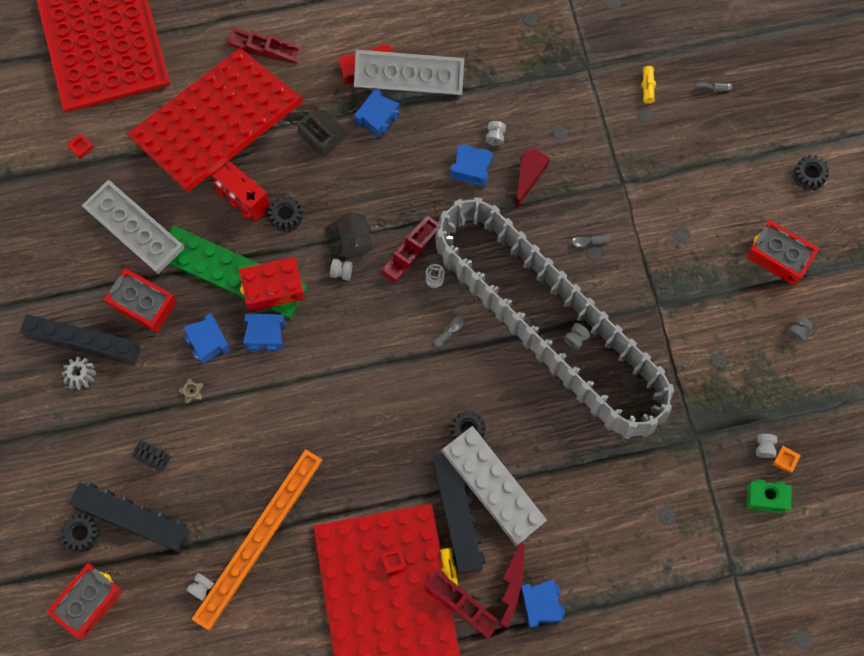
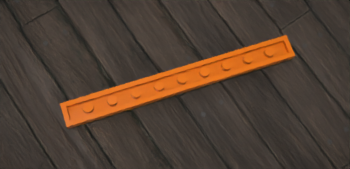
M305 449L193 616V621L208 631L211 630L323 462L321 458Z

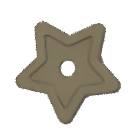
M188 379L184 387L178 391L185 395L186 403L193 399L201 400L200 390L203 387V383L196 384L191 379Z

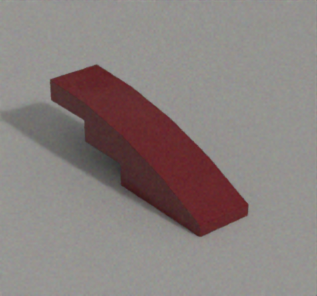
M236 27L232 28L227 45L237 49L241 48L245 52L295 64L298 63L303 49L299 45L271 34L267 37L252 30L248 33Z
M426 216L406 237L405 242L394 252L392 259L381 269L380 274L396 284L434 239L439 229V223Z
M521 542L502 582L509 585L501 604L508 607L499 625L505 629L508 628L516 608L522 584L524 544Z
M436 569L425 583L424 587L487 639H489L499 625L500 621L487 612L481 604L471 598L465 590Z

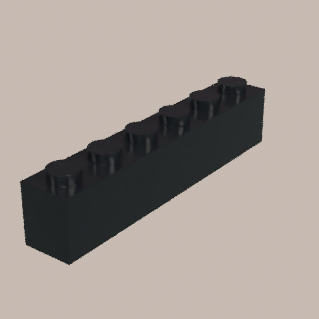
M29 314L25 315L19 331L29 340L135 366L141 350L138 343L133 340Z
M443 453L432 455L458 574L463 575L481 571L486 561L484 553L479 552L478 545L481 544L479 532L475 533L473 526L476 525V518L474 513H470L471 497L470 494H466L464 488L467 486V483Z
M87 481L86 484L79 482L68 503L73 508L181 554L191 533L186 528L187 524L176 520L174 523L168 520L169 516L160 512L157 515L151 513L152 509L144 505H140V507L132 505L133 501L128 498L122 497V499H118L115 497V493L107 489L102 492L97 489V485Z

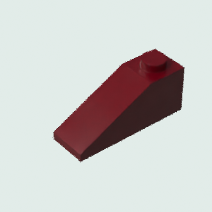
M531 147L529 151H524L520 158L521 168L516 206L518 207L549 166L550 157L534 147Z

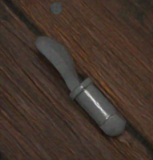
M699 82L695 84V88H708L714 92L730 91L733 88L732 84L714 82L713 85H710L707 82Z
M608 235L591 236L590 238L576 237L572 239L571 244L573 247L581 249L588 244H607L611 241V238Z
M457 316L450 322L448 329H444V332L435 339L434 345L436 347L442 346L452 336V332L459 331L463 327V317Z

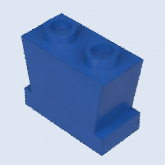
M375 89L354 115L355 124L359 127L364 125L377 138H380L382 134L387 133L393 120L396 121L399 117V103L383 97L381 92Z
M458 144L456 164H452L450 178L486 187L488 170L493 162L494 153L487 149L479 150L470 145Z
M211 313L204 316L206 320L184 327L186 334L183 336L188 345L192 344L195 349L192 350L196 361L201 360L203 365L219 353L223 352L226 354L231 351Z
M245 314L247 326L243 341L245 349L257 352L259 349H267L269 352L284 350L281 328H285L286 321L284 315Z
M554 579L530 588V584L521 586L529 629L537 627L538 623L562 622L565 611L563 604L559 605L558 596H560L559 585L554 583Z

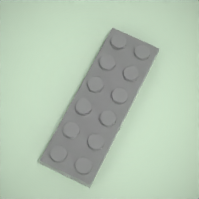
M356 50L354 87L462 95L464 58Z
M109 180L82 205L87 212L157 274L185 248L183 244Z
M473 426L441 450L515 546L547 521Z

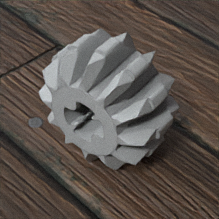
M77 357L75 362L69 359L70 365H64L66 371L62 372V376L65 377L64 383L69 384L71 389L76 387L80 391L82 385L89 388L87 383L94 382L92 376L96 375L95 370H93L94 365L89 363L86 358L81 360L80 357Z

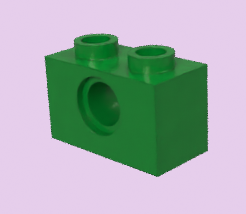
M755 479L747 485L746 509L787 513L791 510L792 486L785 485V482L780 481L771 484L765 483V480ZM765 491H769L773 495V500L766 498Z

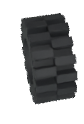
M808 155L807 158L804 156L798 161L793 172V176H795L794 182L798 181L796 184L798 187L803 185L801 189L805 190L808 187L807 191H811L812 188L815 191L818 187L820 189L830 174L828 173L829 167H826L828 163H822L823 158L818 160L817 155L813 158L812 155ZM805 169H814L818 173V177H808L804 172Z
M282 196L283 199L281 200L278 197L276 202L274 200L271 202L272 206L269 205L268 215L272 226L276 227L278 231L282 229L283 232H286V229H289V232H291L293 227L296 230L298 228L297 225H301V220H303L300 203L295 198L292 200L291 196H288V199H286V196ZM288 208L292 210L293 215L291 218L283 220L279 217V212L282 209Z
M468 410L464 413H458V416H455L451 422L450 432L453 441L462 434L460 428L464 423H472L476 431L484 439L486 424H484V419L480 418L481 415H476L474 411L469 413Z
M143 441L138 442L132 453V457L162 472H164L171 459V456L166 454V452Z
M75 514V517L70 516L68 521L65 520L63 522L65 526H61L60 530H62V533H60V537L63 538L62 542L71 550L86 552L89 551L88 548L95 547L93 545L95 542L98 543L97 537L100 536V532H98L100 529L91 517L85 514ZM78 526H85L88 531L87 536L83 540H75L73 537L74 529Z

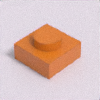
M782 446L773 465L791 474L801 455Z

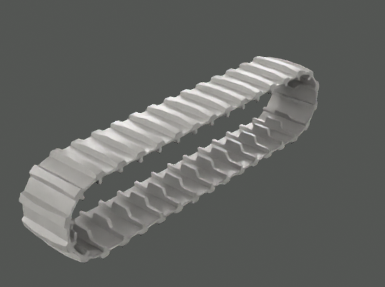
M475 197L474 200L462 201L459 199L454 202V205L448 211H443L439 219V229L436 233V249L438 254L442 255L444 266L449 271L452 270L456 274L457 279L461 283H465L469 287L470 292L474 296H478L483 301V305L496 314V319L500 323L504 322L509 327V332L513 336L517 335L523 341L522 345L526 349L530 348L536 354V359L540 363L544 362L550 368L549 372L553 376L557 375L563 381V386L567 390L571 389L577 395L576 399L580 403H585L591 409L590 413L594 417L598 416L605 423L604 427L608 431L613 430L621 434L622 438L625 439L640 435L647 437L655 431L657 424L661 425L666 421L672 409L670 399L674 395L673 384H669L668 379L664 375L665 370L661 366L657 367L650 360L651 356L646 352L642 353L636 347L637 343L632 338L628 339L622 333L623 329L619 325L615 326L608 319L609 316L604 311L600 312L594 306L595 302L591 298H586L581 293V288L577 284L573 285L567 280V275L563 271L559 272L553 266L554 262L549 257L545 258L540 253V248L536 244L532 245L528 242L527 236L522 231L518 232L513 227V222L509 218L505 219L500 214L498 207L495 205L491 206L483 202L482 198ZM472 220L474 224H477L478 221L484 223V228L488 229L489 232L494 230L498 234L497 241L502 244L507 243L511 247L510 254L515 257L519 255L524 260L523 267L530 270L532 268L538 274V281L541 283L546 281L552 287L551 294L555 296L559 294L565 300V308L569 309L572 307L579 314L578 321L583 322L585 320L592 327V334L596 336L599 333L606 340V348L613 347L620 354L619 361L624 362L626 360L634 368L633 375L637 376L640 374L649 382L646 386L648 389L654 387L657 393L653 395V400H657V404L661 403V408L654 405L651 409V412L656 415L655 418L652 415L648 417L647 414H644L641 418L642 422H635L634 416H630L629 420L620 416L622 413L621 409L614 411L606 403L608 396L603 395L600 397L592 389L594 382L588 381L586 383L578 375L580 368L574 367L572 369L565 362L567 355L565 353L558 355L551 348L552 340L549 341L547 339L544 341L537 334L539 331L538 327L533 325L530 328L524 322V313L519 312L516 314L510 308L512 305L511 300L508 301L507 298L502 300L497 295L499 289L497 286L495 287L492 284L489 287L484 282V273L481 274L480 271L475 273L471 269V260L468 261L466 258L462 260L458 256L459 248H454L452 245L453 236H449L450 232L455 233V225H465V221Z

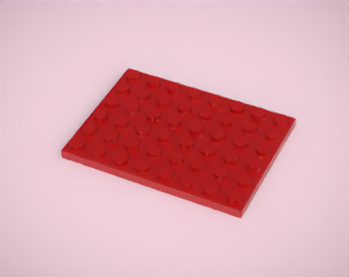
M37 0L58 91L65 113L171 85L148 0Z
M239 48L133 128L127 135L188 193L303 103V99Z
M432 504L314 525L334 656H460L452 610L424 587L434 571L437 569L442 573L441 569L443 568ZM401 548L407 568L387 574L381 553Z

